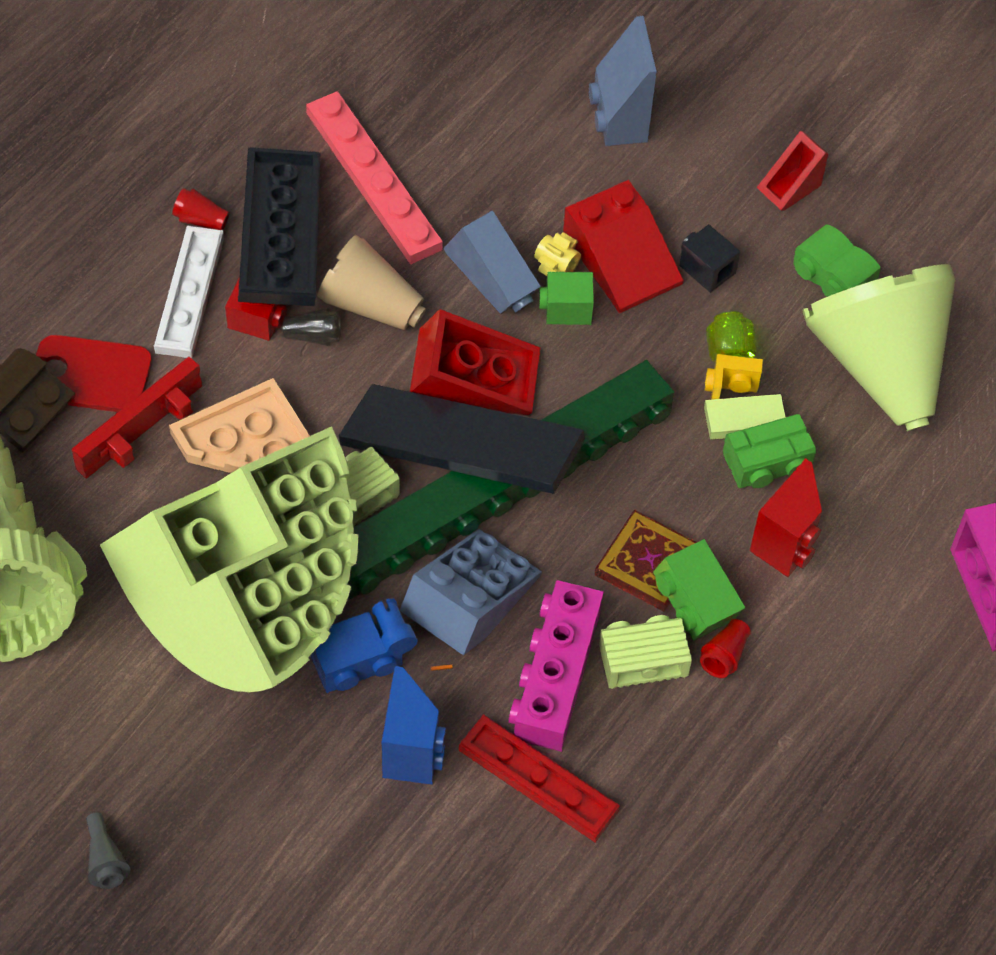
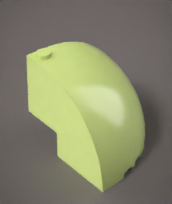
M332 426L244 465L218 482L150 512L100 544L125 595L151 633L178 661L192 672L213 684L240 692H258L276 686L292 676L309 661L310 655L320 644L327 640L330 635L329 629L334 623L336 616L341 614L351 589V586L348 585L351 566L356 564L358 553V534H354L353 513L357 511L356 499H350L346 476L350 472Z

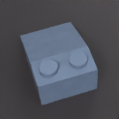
M637 16L596 67L595 82L589 83L591 105L596 104L598 111H595L596 131L603 132L605 146L648 142L657 71L644 16Z

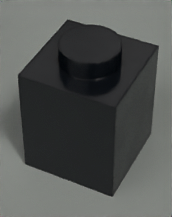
M708 224L698 233H690L682 242L679 266L710 293L736 274L740 250L711 225Z

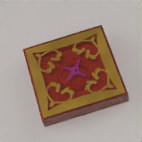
M634 510L596 566L594 575L664 612L670 604V600L659 591L653 571L664 558L697 542Z

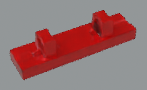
M187 357L74 446L71 450L76 470L87 479L111 459L122 468H125L135 460L132 452L133 447L130 445L133 441L168 413H171L179 420L190 416L193 411L191 409L192 402L188 397L202 387L200 365L191 357Z

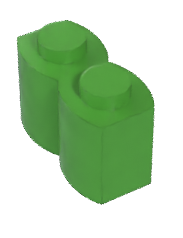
M828 224L824 225L796 247L793 261L797 273L803 279L820 285L826 297L878 280L881 269L880 265L871 255L863 249L853 246L842 232Z

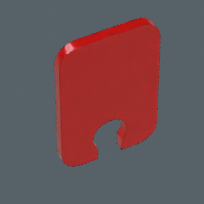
M62 335L45 337L41 340L36 356L43 361L60 360L67 365L66 372L57 378L75 393L74 399L68 406L119 412L145 391L152 364L149 351L141 346Z

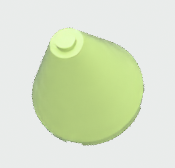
M949 264L912 270L913 274L893 278L891 275L812 303L813 311H809L808 308L802 310L808 328L897 426L905 425L907 431L929 425L928 417L935 415L955 286V277Z

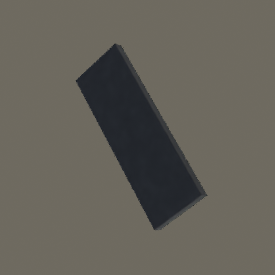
M248 148L238 302L315 306L321 152Z
M371 384L338 435L341 446L363 451L373 447L375 452L381 455L555 494L585 440L583 429Z

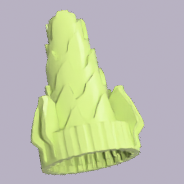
M0 436V661L8 662L19 657L30 656L36 651H41L48 647L52 641H56L62 636V632L68 629L72 619L75 617V605L83 595L81 582L87 577V570L79 553L57 531L52 532L45 538L42 526L36 527L32 501L26 502L23 482L16 484L10 450L7 447L4 448V442H2Z

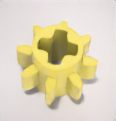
M563 232L561 235L556 233L554 237L546 235L539 243L534 258L541 263L538 271L546 276L548 272H573L581 257V253L573 249L578 241Z

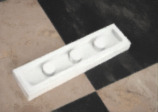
M187 226L154 344L156 354L193 358L224 241V232L222 230Z

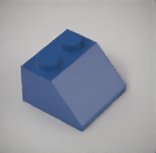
M395 666L382 737V778L432 785L434 770L442 771L446 727H439V710L403 667Z

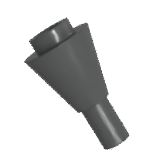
M98 812L92 813L86 818L91 837L88 881L94 886L111 889L119 886L128 877L131 869L113 839L107 833L103 815Z

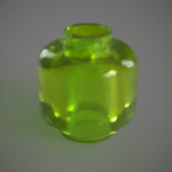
M737 311L720 313L707 326L706 337L711 361L716 362L717 354L753 358L757 354L754 323L750 319L743 317V313Z

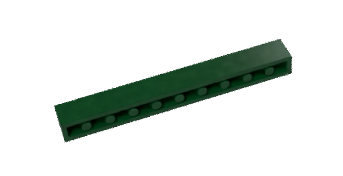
M648 360L641 362L542 419V421L584 430L585 440L563 479L570 476L578 466L588 460H598L612 446L619 442L626 443L632 440L643 428L652 423L654 425L659 424L670 415L674 391ZM455 471L447 473L354 527V534H358V553L356 564L351 566L348 581L351 589L348 598L352 599L360 593L368 594L372 592L384 579L393 574L399 575L406 572L415 561L427 554H437L451 540L460 535L467 536L479 527L480 523L492 516H502L516 502L525 497L532 498L541 491Z

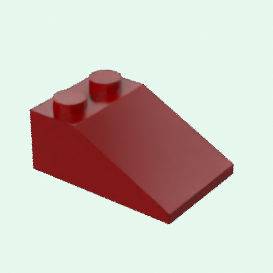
M629 180L565 207L563 233L578 241L573 249L581 253L580 259L589 272H593L594 279L619 313L683 285V278L648 205Z
M439 309L419 329L410 392L505 413L529 416L533 409L540 347Z

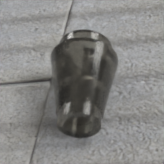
M326 308L285 316L283 321L285 339L330 346L331 342H339L340 315L338 312H330V309Z

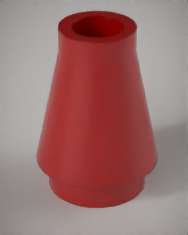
M183 188L175 201L172 215L178 217L181 223L223 231L230 212L222 209L193 188L190 191Z
M730 620L723 630L702 647L700 657L702 668L717 678H725L729 674L734 673L737 670L746 641L751 634L750 627L742 620Z

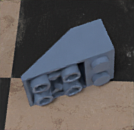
M478 529L413 574L399 611L464 656L487 638L541 576L542 571L531 565L524 557L515 554L503 546L493 536Z

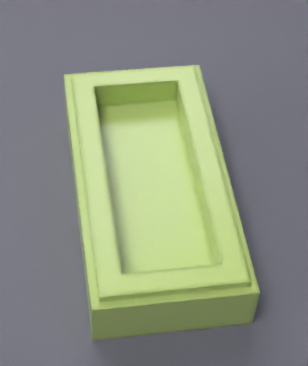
M781 394L705 400L704 405L710 439H723L726 437V434L785 418Z

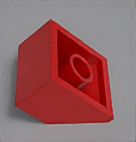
M805 458L760 509L750 547V552L786 577H789L797 567L803 569L810 562L816 551L812 545L821 533L818 524L822 509L813 464Z

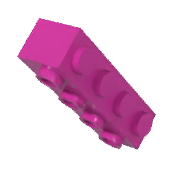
M556 580L553 594L545 593L540 610V617L545 618L542 629H534L529 650L535 653L532 664L525 663L523 666L519 687H523L525 690L522 700L514 698L508 721L515 724L514 735L524 742L562 752L600 617L603 591Z

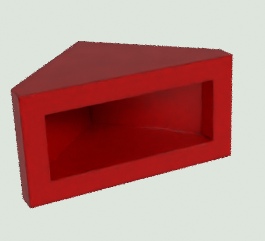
M800 131L757 186V189L780 210L785 211L822 185L828 153L804 131Z

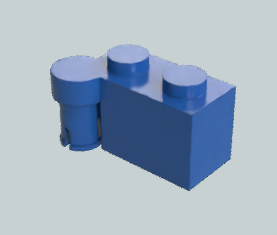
M386 599L389 607L385 609L382 601L372 608L377 624H375L372 615L366 612L331 626L329 629L330 635L327 640L320 644L310 655L326 693L334 690H348L356 686L361 680L375 675L378 677L389 675L394 672L395 666L403 665V654L413 649L418 640L411 625L405 624L395 599Z

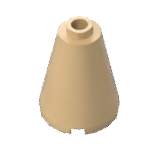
M354 235L337 256L339 261L334 269H329L317 297L329 305L405 330L409 325L415 328L426 311V308L421 306L424 298L364 238Z

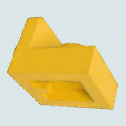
M717 354L714 369L707 368L704 391H711V400L720 398L721 388L730 389L737 393H757L763 359Z

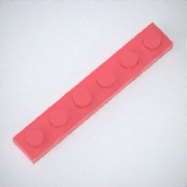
M336 91L306 104L307 115L409 264L411 265L442 251L443 241L339 92Z

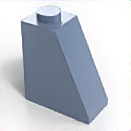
M493 210L463 227L443 248L448 257L500 314L511 307L515 313L525 308L534 301L531 295L541 287Z

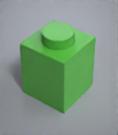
M548 272L546 287L539 288V309H546V324L591 325L594 304L593 272Z

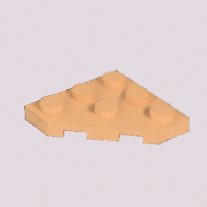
M274 378L169 425L170 434L188 463L229 473L310 436Z

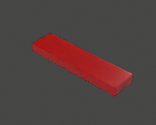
M484 714L459 744V751L595 843L619 812V804Z

